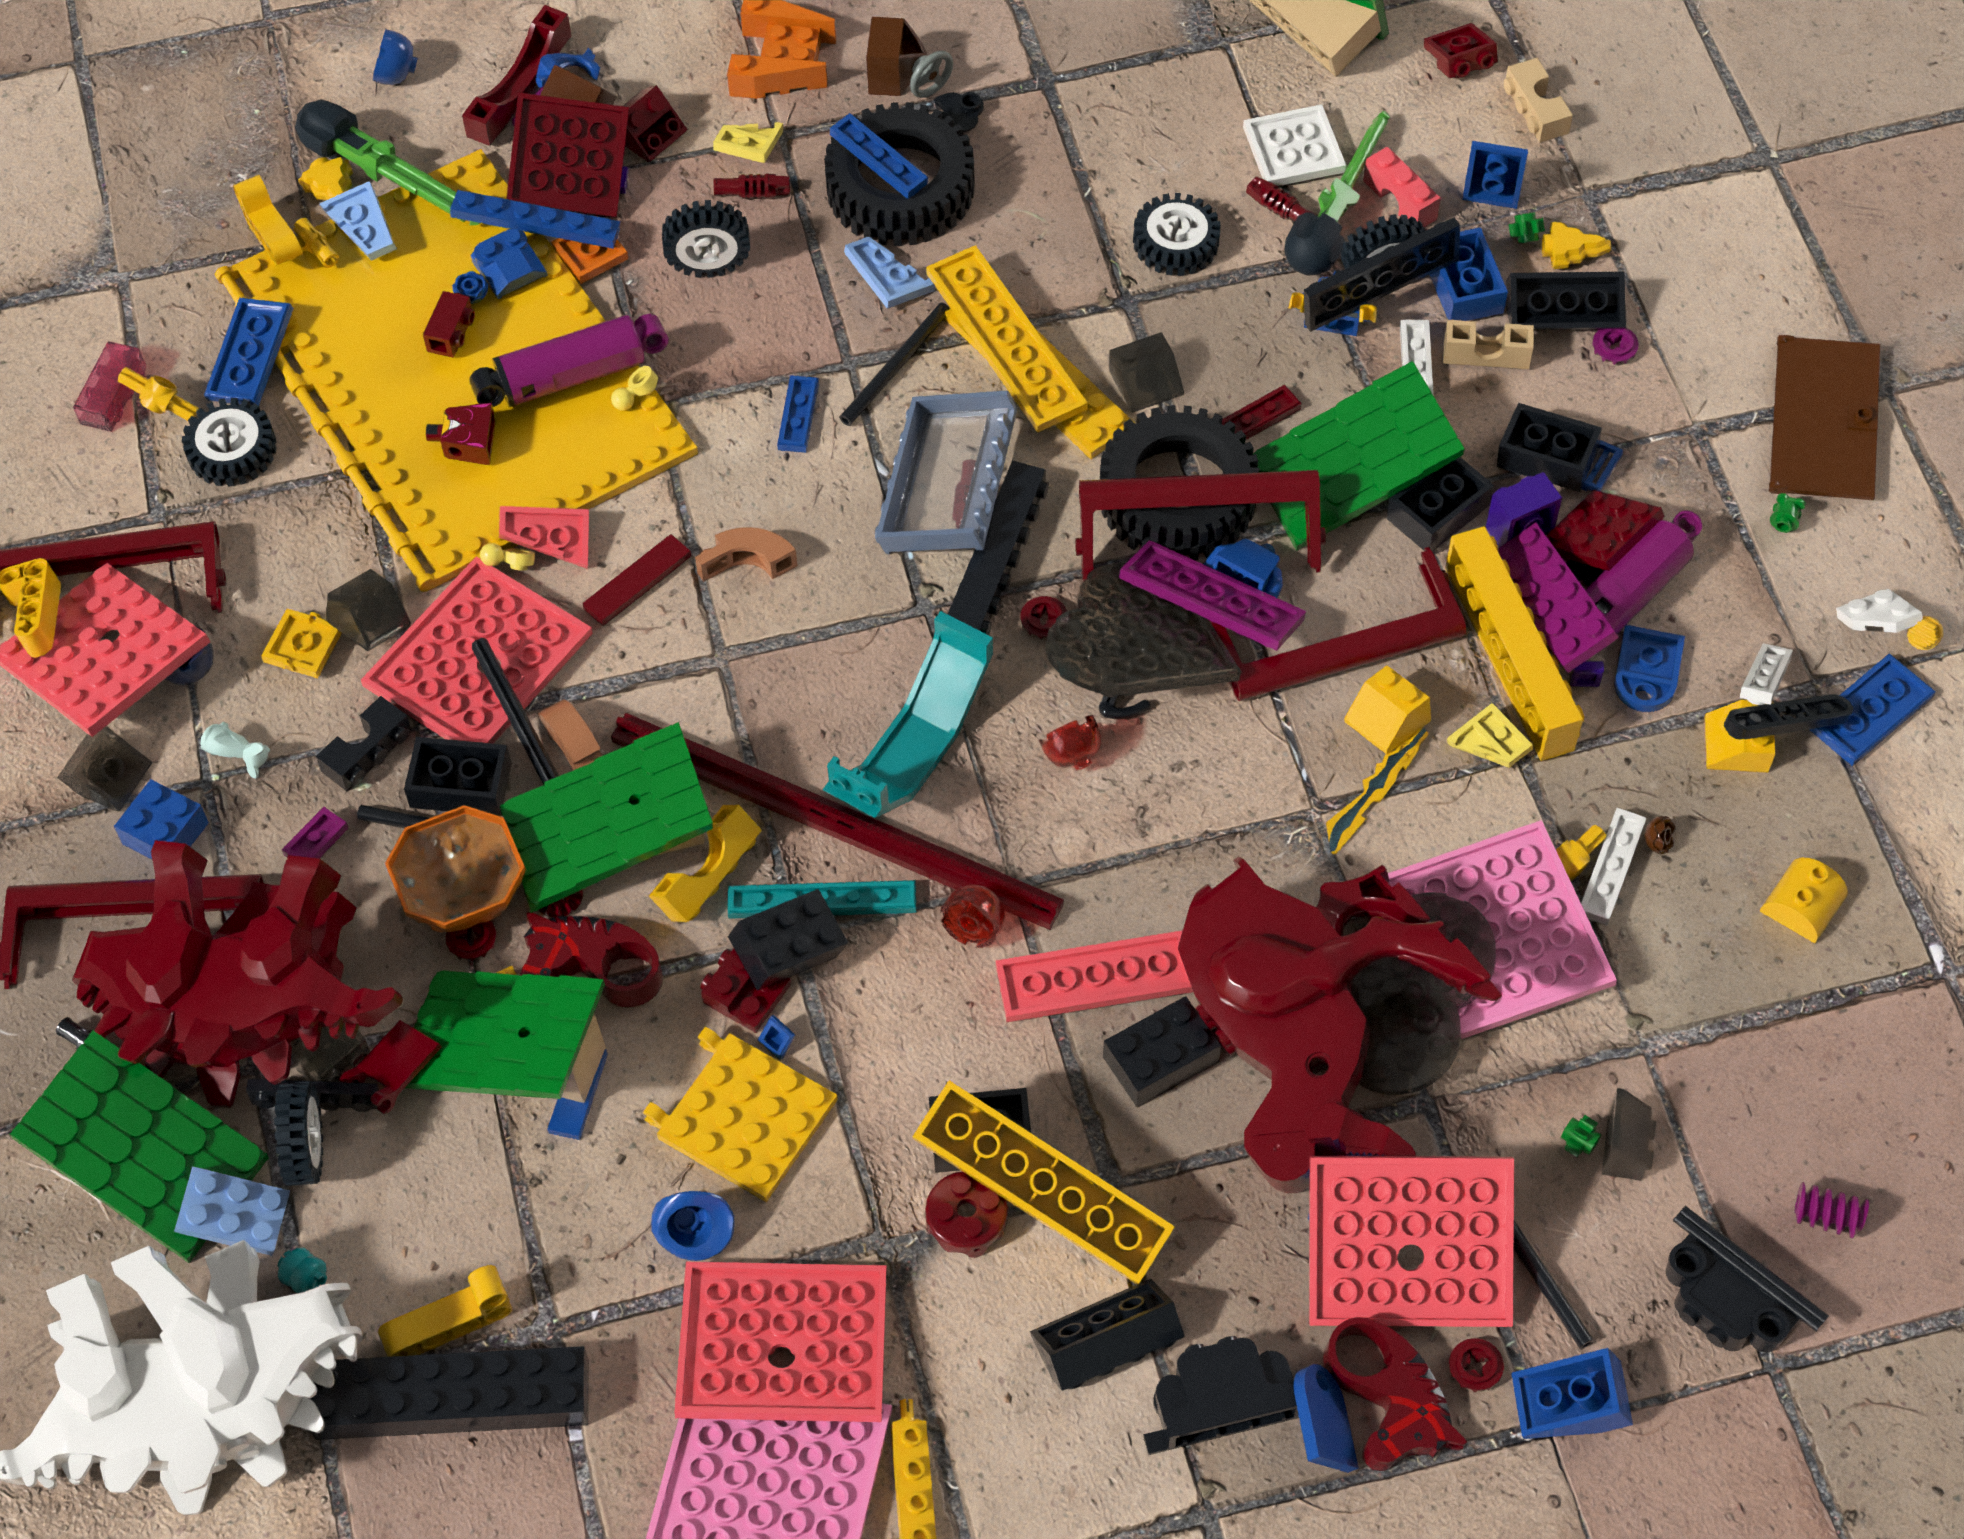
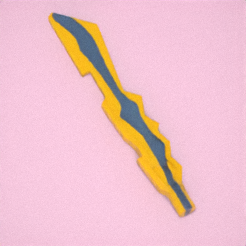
M1421 728L1396 747L1394 751L1387 755L1385 754L1382 763L1376 764L1375 773L1362 780L1364 792L1326 822L1330 852L1332 854H1337L1366 819L1361 815L1372 802L1380 803L1395 783L1398 772L1401 769L1404 771L1407 769L1419 751L1420 744L1428 736L1427 730Z

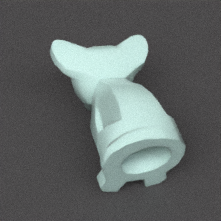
M226 722L209 726L201 737V749L209 754L243 758L249 775L254 779L259 777V767L266 762L270 752L268 746L260 742L249 743L244 736L231 731Z

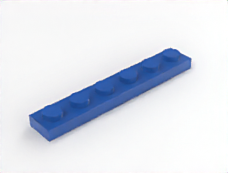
M457 190L450 208V217L509 229H519L524 232L614 249L620 231V221L462 190Z

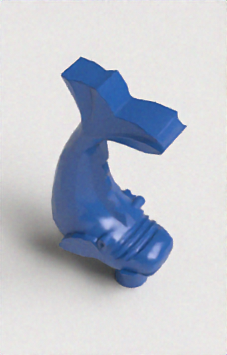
M587 48L586 52L582 55L567 53L547 54L540 59L536 84L539 88L544 87L554 64L563 69L569 66L581 67L595 80L598 79L601 67L594 61L595 54H593L590 48Z

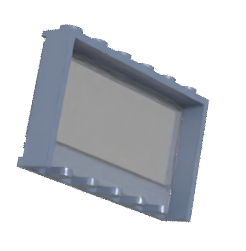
M1009 391L912 397L910 408L906 411L904 431L900 434L899 450L894 457L892 476L888 480L886 499L881 506L880 522L875 529V539L886 555H889L891 552L962 548H975L977 551L984 549L1018 410Z

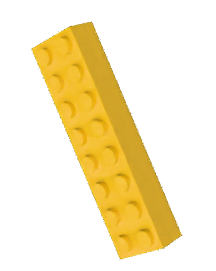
M1485 526L1451 536L1445 570L1540 761L1575 751L1577 740L1580 737L1582 722H1584L1583 710L1580 705H1576L1573 701L1571 687L1567 680L1562 679L1557 659L1554 655H1550L1543 632L1537 630L1534 624L1533 612L1529 607L1525 606L1519 585L1513 583L1508 563L1505 559H1501L1495 538L1489 536Z
M950 1080L912 1136V1139L1135 1284L1141 1282L1175 1226Z

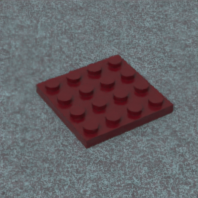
M518 92L506 199L580 214L617 219L629 107Z

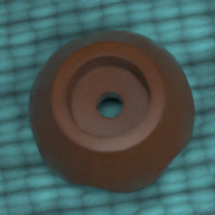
M1658 816L1650 821L1646 828V844L1657 854L1669 853V849L1674 846L1672 834L1675 832L1676 827L1669 817Z

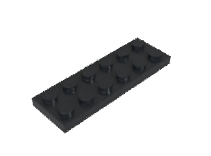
M1454 217L1445 222H1440L1433 228L1420 234H1415L1404 242L1395 246H1389L1379 254L1362 259L1354 266L1337 271L1331 277L1312 283L1308 288L1304 289L1306 327L1310 332L1359 309L1361 305L1370 304L1459 261L1460 224Z

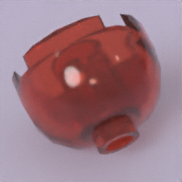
M1093 715L1085 716L1087 722L1079 725L1077 720H1074L1046 735L1048 740H1039L1045 756L1052 764L1060 768L1074 766L1076 771L1092 764L1090 758L1098 753L1101 746V733Z
M969 884L957 888L946 899L940 910L943 913V918L941 919L942 926L948 934L964 945L968 941L978 943L975 948L990 946L996 940L1004 925L1005 910L1001 900L991 890L980 885Z

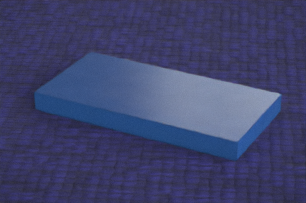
M239 298L204 393L208 401L219 402V399L225 398L226 403H230L231 398H237L240 405L243 399L248 400L251 406L254 403L258 406L260 405L294 309L290 303Z
M1889 653L1840 694V696L1851 702L1853 706V712L1846 723L1809 730L1853 766L1932 699L1936 691Z

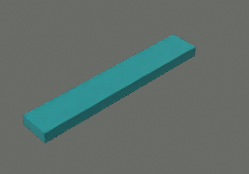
M916 880L728 886L729 919L750 917L816 889H819L833 915L916 913Z

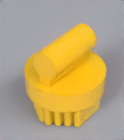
M1922 616L1923 619L1907 629V637L1909 643L1915 648L1930 650L1941 642L1943 627L1936 618Z

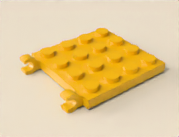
M704 1027L698 1035V1039L701 1040L699 1046L714 1053V1055L670 1116L659 1106L650 1102L643 1111V1114L646 1115L644 1120L660 1129L657 1133L660 1141L767 1203L837 1102L838 1096L729 1033L725 1040H723L713 1030Z

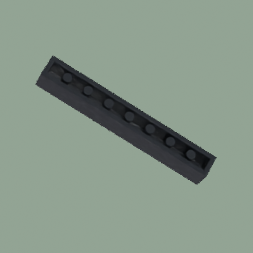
M1012 460L995 500L984 549L974 550L948 612V615L987 635L990 634L992 622H990L991 617L998 614L1001 606L1000 595L1002 591L1006 592L1009 588L1011 581L1010 571L1018 566L1021 556L1019 549L1022 544L1026 545L1030 535L1029 525L1031 521L1036 522L1040 510L1038 503L1040 499H1045L1047 496L1049 482H1046V469Z

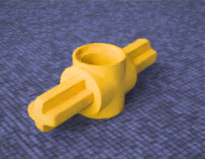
M124 367L120 372L118 381L139 393L140 403L145 408L159 414L166 413L169 410L187 421L191 416L197 417L196 411L199 408L177 396V387L166 378L155 375L147 379L128 367Z
M1593 825L1577 841L1566 840L1556 849L1570 881L1574 880L1589 865V854L1606 839V834L1601 827Z

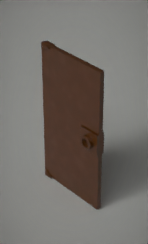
M1779 335L1777 337L1770 493H1791L1863 500L1875 499L1880 344L1796 338L1790 335Z

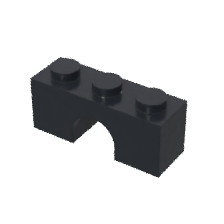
M382 696L359 715L364 731L369 734L364 741L350 744L337 736L316 755L321 772L345 791L362 782L366 774L375 765L382 763L387 754L397 744L403 743L412 731L407 715Z

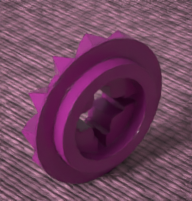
M1628 328L1599 329L1593 337L1592 346L1594 347V354L1600 355L1603 362L1610 360L1615 365L1619 361L1626 364L1630 358H1634L1639 342L1636 335ZM1620 340V347L1610 349V345H1614Z

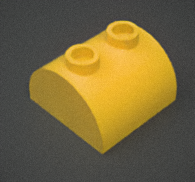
M1797 858L1790 864L1762 905L1760 912L1809 941L1816 943L1846 899L1848 889L1841 876L1826 864L1811 858Z

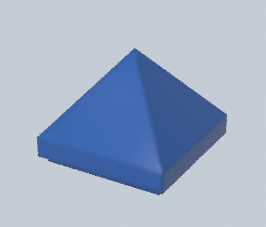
M772 1015L758 1041L779 1060H782L796 1035L778 1018Z

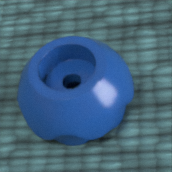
M470 271L459 275L455 283H453L452 289L454 293H461L470 297L471 304H475L486 296L488 284L484 276Z

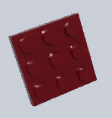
M1593 490L1546 537L1561 558L1610 571L1665 516L1661 507Z

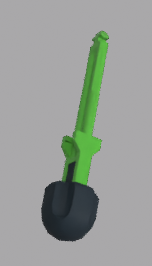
M322 99L306 103L299 111L295 129L300 141L308 149L330 159L343 156L360 166L373 180L378 182L382 179L383 175L450 214V208L456 192L396 156L395 147L387 140L378 141L359 130L355 114L337 104ZM470 221V225L480 224L478 222Z
M1382 111L1367 129L1341 179L1336 178L1333 180L1331 191L1325 188L1318 198L1321 211L1318 216L1306 212L1297 217L1286 237L1284 248L1285 256L1294 271L1307 276L1318 275L1329 271L1337 261L1345 241L1339 234L1342 227L1338 220L1345 214L1349 206L1355 205L1360 198V195L1352 188L1365 166L1366 159L1369 158L1388 123L1387 120L1390 116L1386 111Z

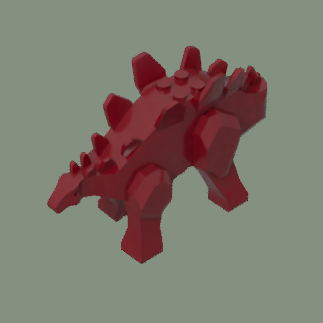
M155 840L151 850L155 871L154 911L151 921L146 927L107 932L90 931L72 978L73 983L78 986L76 998L87 1008L93 1005L92 1010L97 1014L100 1012L104 1014L94 1031L102 1037L115 1031L117 1037L123 1040V1044L118 1052L119 1058L135 1064L146 1057L145 1067L161 1078L164 1077L174 1062L178 1064L187 1063L191 1067H197L196 1072L208 1103L214 1107L231 1108L233 1106L240 1080L239 1060L252 1056V1061L268 1082L276 1085L289 1076L292 1055L291 1041L301 1037L305 1047L314 1052L319 1047L321 1029L323 1027H329L330 1036L338 1039L344 1023L347 1036L353 1039L357 1035L359 1026L368 1028L375 1026L403 1003L402 995L392 987L378 991L368 988L354 990L341 982L344 965L336 956L339 934L342 927L353 920L357 907L342 894L334 891L338 887L341 875L322 859L288 855L280 885L252 882L248 895L222 927L212 935L205 919L202 876L208 860L185 843Z

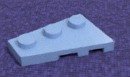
M370 181L319 203L326 214L371 261L396 250L386 219Z
M871 237L845 245V255L887 309L935 291V285L929 278L924 280L916 274L917 270L909 264L907 266L901 264L894 259L895 254Z

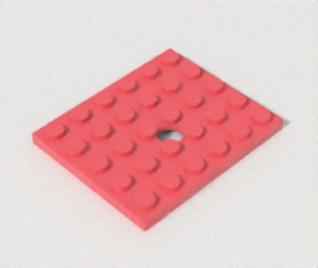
M476 556L361 679V683L364 688L379 697L382 696L399 710L444 739L494 744L511 725V722L486 675L478 670L479 661L472 650V643L480 638L487 639L496 658L500 660L501 667L523 709H525L593 634L592 627L493 566L485 565Z
M106 563L59 600L54 643L48 653L40 657H31L17 636L14 635L0 645V666L93 737L208 645L210 640L202 630ZM118 630L120 633L119 637L113 642L108 639L101 640L109 631Z
M1310 1156V1326H1338L1348 1319L1364 1317L1386 1326L1513 1327V1157ZM1416 1245L1423 1251L1424 1259L1417 1269L1406 1270L1399 1265L1398 1253L1404 1246Z
M686 1262L675 1418L882 1422L887 1265ZM786 1347L790 1349L795 1359L788 1367L778 1368L769 1362V1355L773 1354L776 1348Z

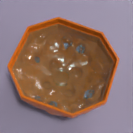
M465 805L405 827L385 862L405 915L418 923L428 924L432 930L440 933L464 930L500 916L507 909L526 871L505 819Z

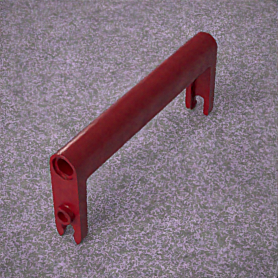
M1318 470L1079 480L1081 538H1075L1076 556H1081L1083 583H1088V578L1094 577L1093 513L1096 510L1305 501L1307 564H1310V568L1316 569V573L1321 572V545L1326 544L1325 527H1320Z
M215 521L0 549V571L10 566L42 558L49 563L56 576L93 572L106 563L116 569L204 557L206 596L211 598L212 611L217 610L218 613H221L223 610L222 586L227 584L224 568L221 569L220 539Z
M1429 547L1424 548L1425 551L1421 552L1423 564L1418 566L1436 609L1250 663L1241 662L1224 626L1211 622L1209 619L1204 621L1209 635L1208 644L1213 655L1217 654L1238 701L1246 700L1465 636V620L1449 587L1448 575L1445 570L1441 571Z
M262 875L202 877L204 912L235 910L248 895L252 882L264 883ZM155 879L8 886L0 942V981L4 980V989H10L11 985H17L26 921L153 914Z

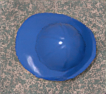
M700 1191L675 1193L657 1202L652 1212L651 1231L657 1242L668 1252L680 1259L690 1261L707 1260L721 1253L728 1246L734 1234V1214L726 1200L714 1193Z

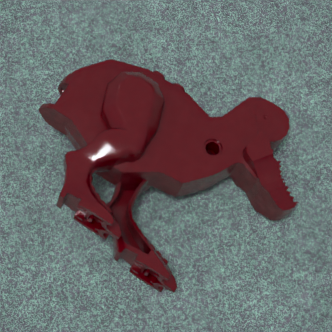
M1238 856L1233 860L1237 867L1235 872L1213 889L1206 884L1195 893L1187 913L1178 951L1199 1003L1196 1010L1200 1014L1201 1019L1210 1031L1215 1028L1218 1030L1215 1034L1230 1056L1236 1052L1243 1061L1272 1080V1088L1244 1130V1148L1250 1160L1272 1187L1278 1191L1290 1194L1300 1193L1309 1188L1310 1156H1416L1413 1147L1391 1128L1381 1123L1366 1120L1361 1114L1348 1108L1363 1075L1371 1035L1367 1019L1352 997L1351 982L1361 970L1372 962L1383 957H1395L1432 973L1438 979L1443 980L1448 986L1455 987L1463 995L1468 992L1481 999L1497 1001L1502 995L1490 981V974L1458 938L1451 943L1446 939L1445 924L1441 920L1429 922L1431 920L1430 917L1399 882L1393 887L1390 886L1388 883L1390 881L1388 872L1383 864L1361 877L1343 882H1324L1320 887L1319 902L1314 907L1265 885L1249 864ZM1367 915L1371 918L1366 927L1343 936L1344 926L1347 925L1352 917L1359 918ZM1327 1070L1323 1075H1316L1319 1071Z

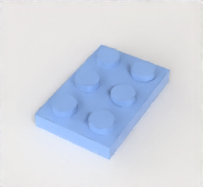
M192 1166L174 1232L229 1246L245 1240L256 1252L272 1256L290 1190Z

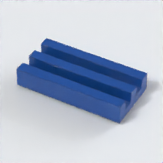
M1600 440L1599 449L1602 448L1604 451L1585 480L1582 490L1586 492L1588 490H1602L1622 457V449ZM1613 453V457L1596 484L1593 483L1609 454Z

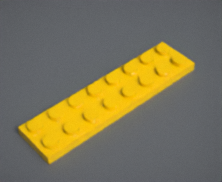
M976 245L926 267L928 277L1037 433L1088 410L1086 399Z
M951 308L945 312V320L983 356ZM1039 333L1088 402V410L1055 426L1085 455L1093 459L1105 450L1109 439L1113 440V433L1117 428L1124 431V422L1131 418Z

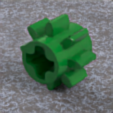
M1535 212L1514 215L1515 223L1508 224L1510 237H1518V243L1539 240L1538 233L1545 231L1543 218L1536 219Z
M1586 1115L1580 1121L1573 1117L1560 1137L1567 1144L1564 1150L1577 1158L1582 1152L1590 1155L1602 1134L1596 1131L1598 1122Z

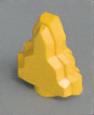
M321 157L314 160L310 165V169L302 173L298 183L305 193L311 192L316 199L328 200L350 189L352 186L350 176L353 174V170L348 159L339 157L329 160L326 157Z
M1551 222L1550 234H1543L1542 257L1551 258L1553 269L1568 268L1570 264L1581 263L1586 257H1599L1611 251V240L1598 235L1584 234L1580 229L1567 227L1565 223Z

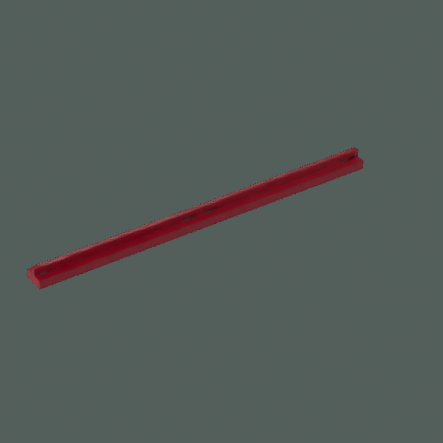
M625 713L623 718H617V727L612 733L611 739L613 743L625 747L634 743V740L663 728ZM626 730L632 731L638 734L639 736L636 737L632 734H629L626 732ZM684 738L697 778L701 781L1048 930H1051L1064 906V899ZM813 809L826 814L827 817L814 813ZM841 821L854 826V829L840 824ZM1035 904L1050 910V913L1034 907Z

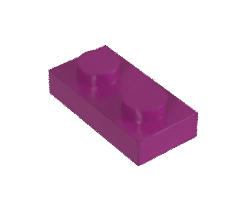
M323 807L282 849L283 855L285 857L293 855L321 858L349 829L347 822L326 807Z

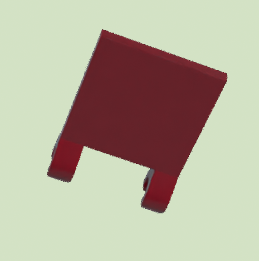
M399 1020L357 1067L341 1075L340 1082L364 1083L368 1076L380 1083L385 1088L376 1091L371 1096V1102L378 1106L379 1112L388 1114L393 1109L397 1097L442 1047L436 1041Z

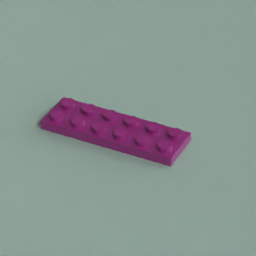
M1536 522L1498 548L1501 559H1505L1508 563L1513 583H1517L1521 589L1522 600L1525 606L1529 607L1533 612L1534 624L1537 630L1543 632L1546 643L1568 673L1619 638Z
M1150 540L1120 569L1119 578L1131 583L1133 586L1142 588L1157 595L1159 598L1168 600L1183 607L1185 610L1194 612L1209 619L1211 622L1220 624L1235 631L1237 634L1246 636L1276 651L1305 619L1306 611Z

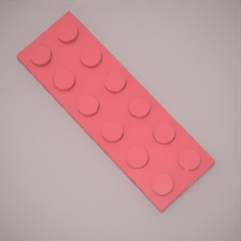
M1182 931L995 960L1006 1022L1193 992L1178 951Z

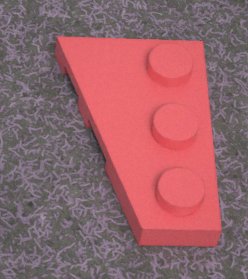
M500 506L499 538L588 569L589 509Z

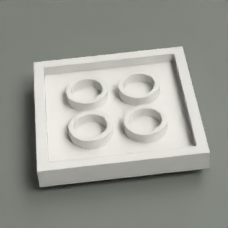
M1322 104L1247 119L1243 122V129L1262 179L1281 186L1344 173L1346 170V163Z

